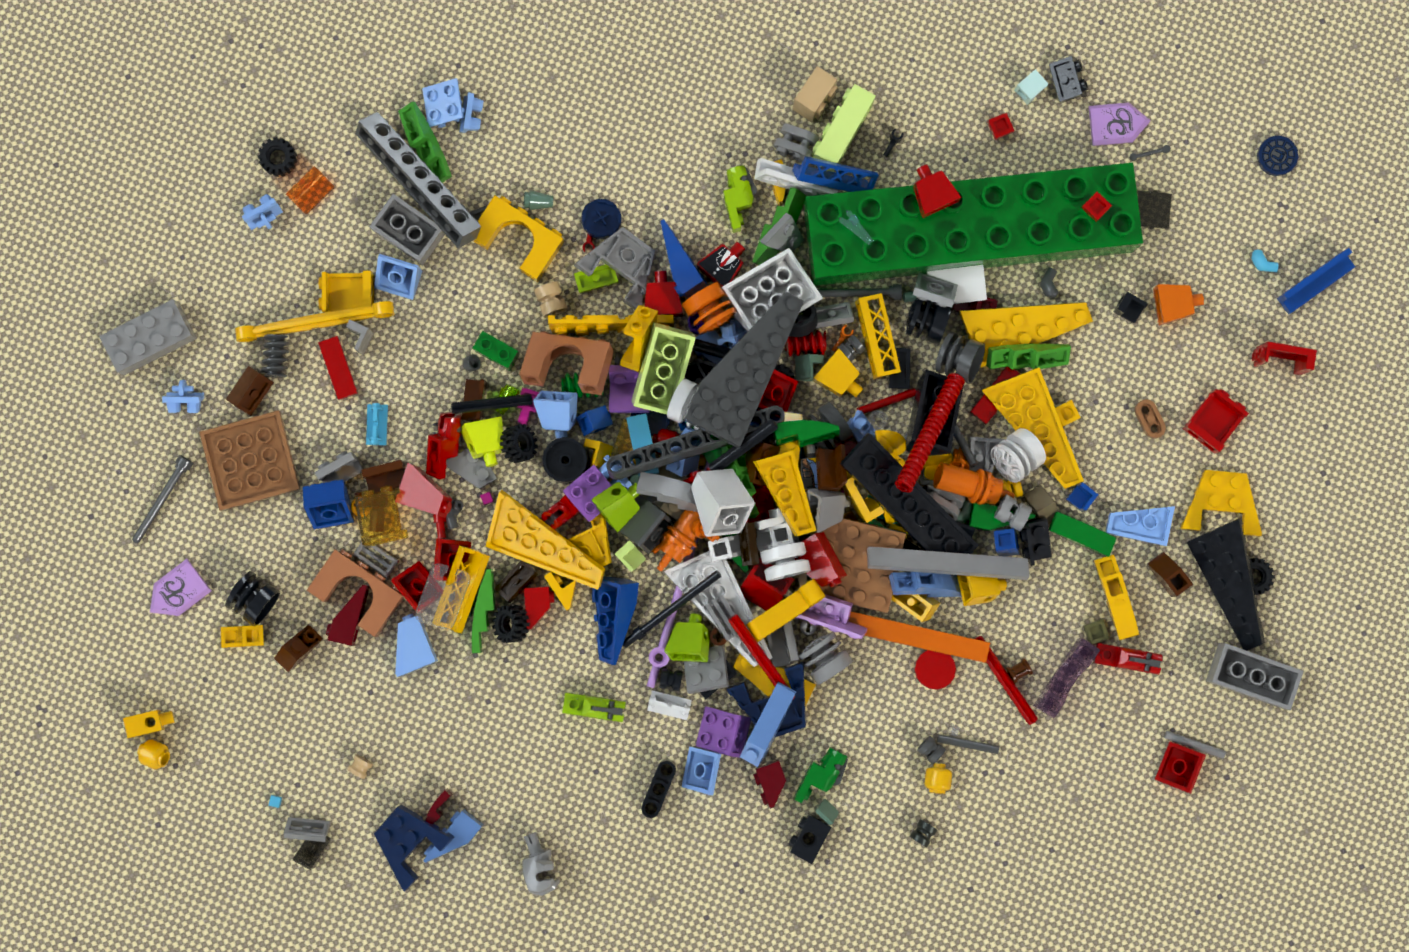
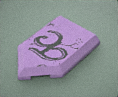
M1130 103L1089 106L1092 146L1133 143L1151 120Z
M185 559L154 583L150 613L180 616L212 590L191 562Z

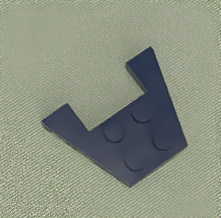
M803 662L784 669L791 689L796 691V694L775 737L806 727ZM745 682L728 687L727 691L730 696L734 697L739 707L751 718L750 720L756 725L770 696L752 701Z
M402 804L391 813L374 833L404 892L419 878L405 860L425 837L439 851L445 849L454 839L451 833L448 832L446 834L440 830L439 826L431 825L423 820L422 816Z

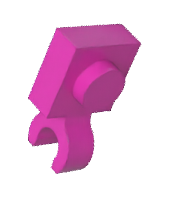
M522 387L520 395L531 394L532 404L517 406V408L522 409L518 418V424L527 425L530 412L537 413L533 400L539 392Z

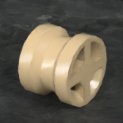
M355 754L354 762L348 766L347 770L355 776L365 779L367 776L366 772L372 768L373 763Z

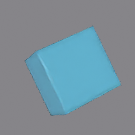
M271 795L268 806L279 808L283 797Z

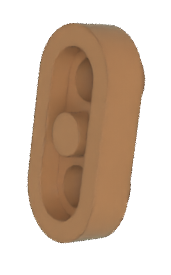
M1148 399L1138 402L1134 411L1144 433L1152 439L1161 437L1165 433L1166 426L1156 405ZM1142 407L1147 408V414L1142 413ZM1152 425L1157 427L1156 432L1151 431Z

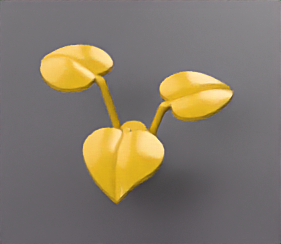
M876 430V440L903 467L905 460L898 455H901L906 450L904 437L895 431ZM952 454L928 456V460L923 466L924 476L927 479L933 480L939 463L950 464L953 460ZM883 508L886 523L896 522Z

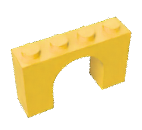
M494 195L478 220L481 228L477 239L473 240V242L488 250L498 233L506 226L517 224L526 227L533 234L534 243L530 253L519 269L531 279L539 282L564 244L562 234L554 228L551 230L544 227L545 223L536 217L533 220L527 216L528 212L521 207L514 208L510 205L512 202L503 196L499 198Z

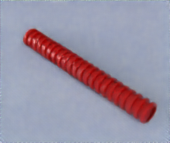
M950 373L947 376L945 384L942 386L940 394L895 482V486L903 492H912L918 476H920L923 466L926 464L928 456L965 384L964 378L959 374Z

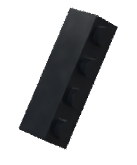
M925 370L918 380L906 437L905 451L910 452L913 449V445L940 394L942 386L945 384L947 376ZM963 388L929 456L950 454Z

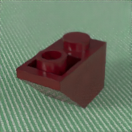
M779 760L755 768L757 773L753 774L757 786L761 785L764 792L760 795L764 806L768 804L770 809L775 807L786 782Z

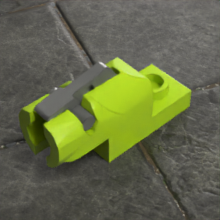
M745 165L726 170L728 188L730 189L723 190V197L733 233L740 232L741 225H744L742 214L737 212L751 208L754 200L753 196L757 193L756 186Z
M565 692L562 713L623 722L624 714L622 712L626 707V702Z

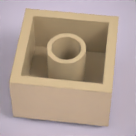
M817 66L795 97L792 110L813 123L815 118L819 120L825 111L826 102L831 103L836 95L838 79Z

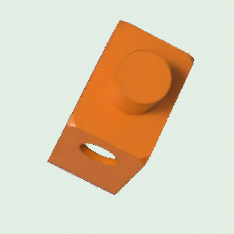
M1158 284L1153 288L1159 326L1195 314L1194 306L1204 305L1203 294H1192L1190 285Z

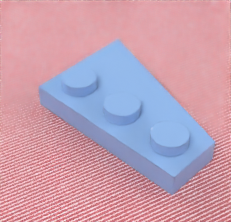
M1175 506L1109 513L1105 533L1167 546Z

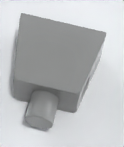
M818 488L808 489L807 499L816 527L815 532L819 533L843 520L844 508L851 505L848 495L840 491L818 490Z

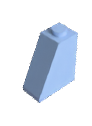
M414 613L402 617L403 621L398 623L395 672L397 677L438 661L420 615L414 616Z

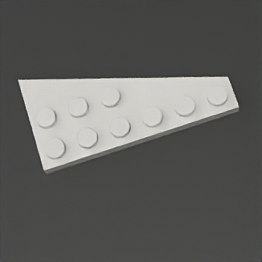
M707 551L664 571L672 582L685 594L718 570L722 577L690 601L717 629V625L704 606L723 595L734 614L740 617L745 626L754 619L727 559L712 563L710 551ZM721 601L718 602L719 606L721 607V609L723 610V612L729 620L730 615L724 608ZM712 606L711 608L713 612L719 619L727 634L730 635L731 631L725 624L724 620L718 613L715 606ZM739 635L728 640L753 667L759 665ZM765 640L757 642L769 660L772 659Z

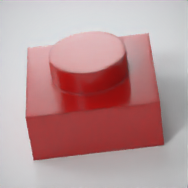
M1007 112L987 121L995 140L1015 131Z
M1096 192L1081 208L1097 222L1112 205L1100 193Z

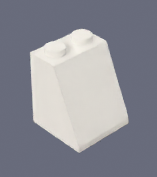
M723 469L697 472L691 490L705 536L742 533L755 502L734 470Z

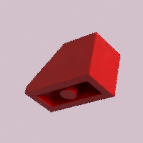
M550 587L524 588L526 616H529L527 623H530L527 629H533L551 609V603H555L554 591H550Z

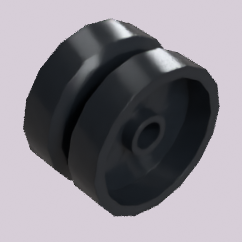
M568 437L557 438L549 443L543 452L542 458L546 473L554 480L563 484H571L590 468L591 462L586 448L575 439ZM565 457L569 459L567 464H564L565 462L563 461Z

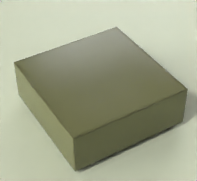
M1103 619L1083 625L1089 645L1110 639Z

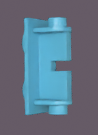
M380 403L367 404L366 445H387L388 405H380Z

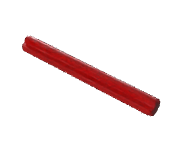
M737 614L730 617L729 623L773 685L776 686L780 682L788 687Z
M983 636L975 638L976 640L985 641ZM989 647L986 663L1029 725L1035 723L1038 720L1037 716Z

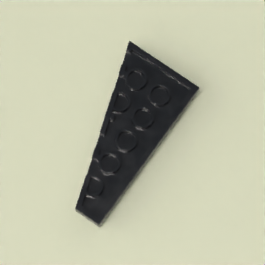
M1242 517L1189 540L1187 544L1243 650L1248 651L1264 644L1265 640L1261 618L1258 616V602L1254 595L1253 588L1255 586L1250 559L1246 552V538L1242 530Z

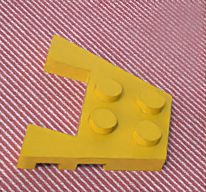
M1204 470L1180 529L1201 531L1202 510L1242 513L1243 535L1262 536L1247 473Z
M600 513L590 521L593 526L592 528L567 540L604 567L612 563L606 520Z

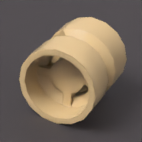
M558 281L550 282L534 289L537 301L542 303L540 309L544 318H547L548 315H558L568 309L565 299L560 297L562 291Z

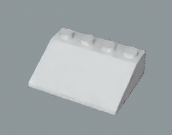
M790 248L724 285L722 289L725 295L721 298L722 302L730 300L731 304L727 309L735 308L737 312L733 316L747 331L754 326L785 292L804 301L800 312L823 299Z

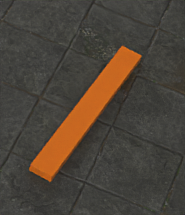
M856 612L850 613L848 622L867 628L864 636L986 663L990 647L989 642Z

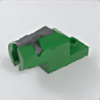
M830 747L820 760L822 762L821 765L812 761L793 797L794 800L800 803L803 800L807 801L812 792V789H810L811 785L824 792L830 790L833 785H839L848 761L847 756Z

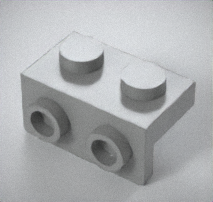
M345 451L336 456L337 460L332 463L327 461L318 466L319 470L314 472L318 480L323 481V483L333 480H344V482H347L361 474L363 468L354 453H347Z

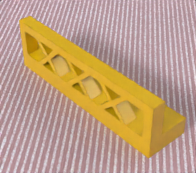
M882 293L858 298L855 301L873 380L900 373V365ZM878 299L880 308L877 313L869 309L868 301ZM876 318L884 323L882 332L874 329L873 323ZM881 337L889 343V348L886 352L878 346ZM886 357L893 361L895 369L884 371L883 361Z
M459 546L432 624L447 627L454 632L462 634L490 556L475 549ZM464 553H470L468 561L463 563L462 558ZM461 572V580L456 583L455 577ZM454 591L455 597L449 602V594ZM447 611L446 621H440L442 614Z

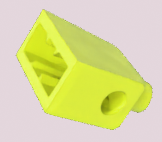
M502 417L464 423L461 427V434L472 458L483 457L486 467L496 466L498 464L496 454H500L502 452L501 449H504L503 446H500V442H503L500 439L503 435Z

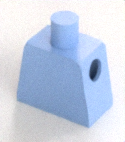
M540 391L533 402L542 428L545 430H555L556 438L567 437V431L577 421V393Z

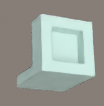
M1035 69L1016 86L1014 91L1028 105L1034 100L1036 95L1048 86V82Z

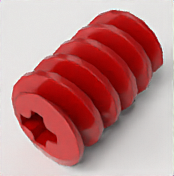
M816 330L815 336L811 332L803 337H788L785 343V351L788 352L789 357H792L793 351L796 352L797 356H800L801 351H804L806 355L809 354L810 350H812L813 354H817V351L820 350L821 354L824 355L826 351V330H824L823 336L820 330Z

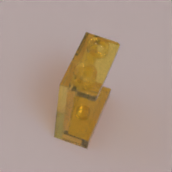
M384 486L380 487L378 492L365 490L361 492L362 495L354 497L362 545L375 546L408 538L407 529H401L398 505L395 502L396 494L400 493V489Z

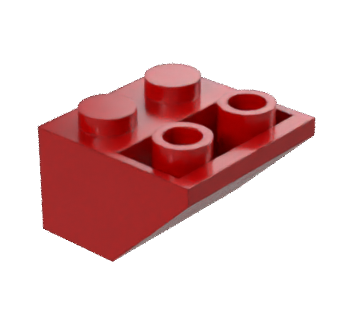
M759 558V564L753 566L740 589L746 599L767 611L782 600L795 579L788 577L766 581L764 571L773 565L763 564L761 558Z

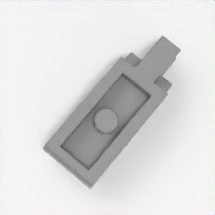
M850 302L816 308L818 323L815 329L854 322ZM808 314L798 315L796 323H801L810 316Z

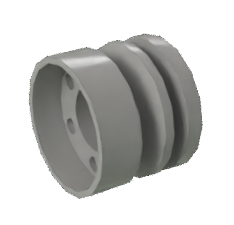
M834 632L817 638L798 655L800 660L808 656L811 658L804 664L805 667L815 664L816 668L810 675L817 685L827 681L853 662V659L846 650L839 653L835 651L841 644L840 640L832 645L830 644V641L836 637Z

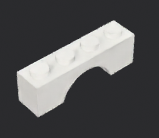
M787 523L757 530L756 541L759 551L787 543H794L791 529ZM739 535L707 542L712 563L741 556Z

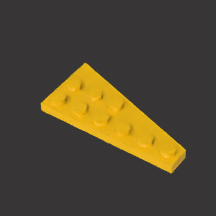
M1086 302L959 310L969 340L973 339L985 344L981 368L986 366L988 347L1040 344L1093 322Z
M548 315V324L552 334L556 335L576 333L578 336L589 335V332L596 331L597 334H608L612 330H617V333H623L632 315H628L624 319L618 318V315H585L582 319H578L574 315H566L562 319H555V315ZM657 315V323L674 327L673 315Z
M1039 367L982 389L983 393L1015 430L1019 428L1027 429L1038 438L1046 453V460L1043 464L1064 489L1084 482Z

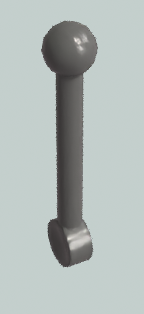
M1164 145L1161 149L1140 154L1132 153L1130 154V160L1135 161L1137 158L1161 152L1167 154L1171 148L1169 145Z

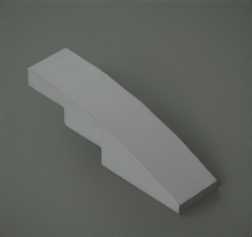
M640 472L636 488L638 494L655 496L657 501L678 504V509L698 512L691 490L692 484L661 475Z

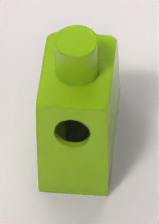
M617 482L591 499L605 520L617 533L640 509L635 501V498L640 495L636 492V482L628 489L620 482Z
M691 613L688 622H678L675 624L664 651L671 660L708 662L710 632L701 623V615Z

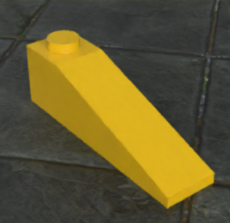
M927 594L892 595V601L921 622L930 620L941 604L935 598L927 597Z

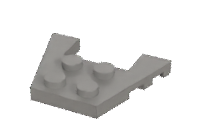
M622 227L577 261L574 266L587 276H590L600 260L633 284L623 302L636 310L638 305H642L655 250Z

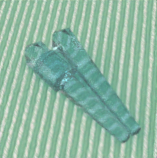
M846 210V215L849 219L846 221L844 218H839V222L870 245L873 239L859 223L860 220L851 211Z

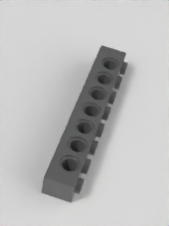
M379 112L360 120L355 134L459 249L477 239L481 228L479 222L470 215L465 206L443 185L438 176L434 175L426 163L415 154L414 150L406 144L400 134L389 125L388 121Z

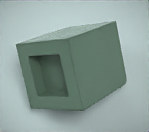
M806 354L795 356L796 381H813V365L824 363V355Z

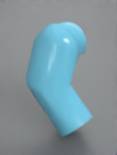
M1256 249L1252 252L1251 259L1257 270L1275 273L1278 271V262L1267 261L1262 250Z

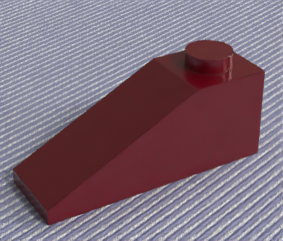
M362 585L335 616L332 623L328 624L326 629L327 640L355 646L360 628L358 624L363 616L370 586Z

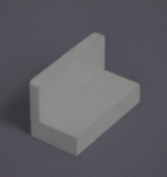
M349 319L346 327L351 332L360 336L354 349L364 355L374 333L369 328Z
M790 621L767 636L769 651L772 655L771 660L775 668L797 664L799 661L792 623Z

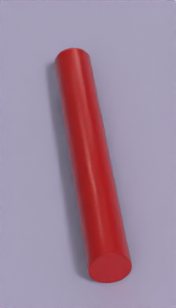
M915 388L858 407L857 410L865 414L914 397L916 390Z

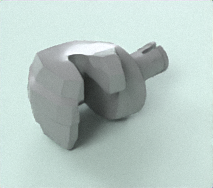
M534 832L524 836L530 854L523 859L522 869L529 892L543 896L555 890L560 881L553 878L539 879L538 873L553 870L554 863L550 861L551 849H542L537 833Z

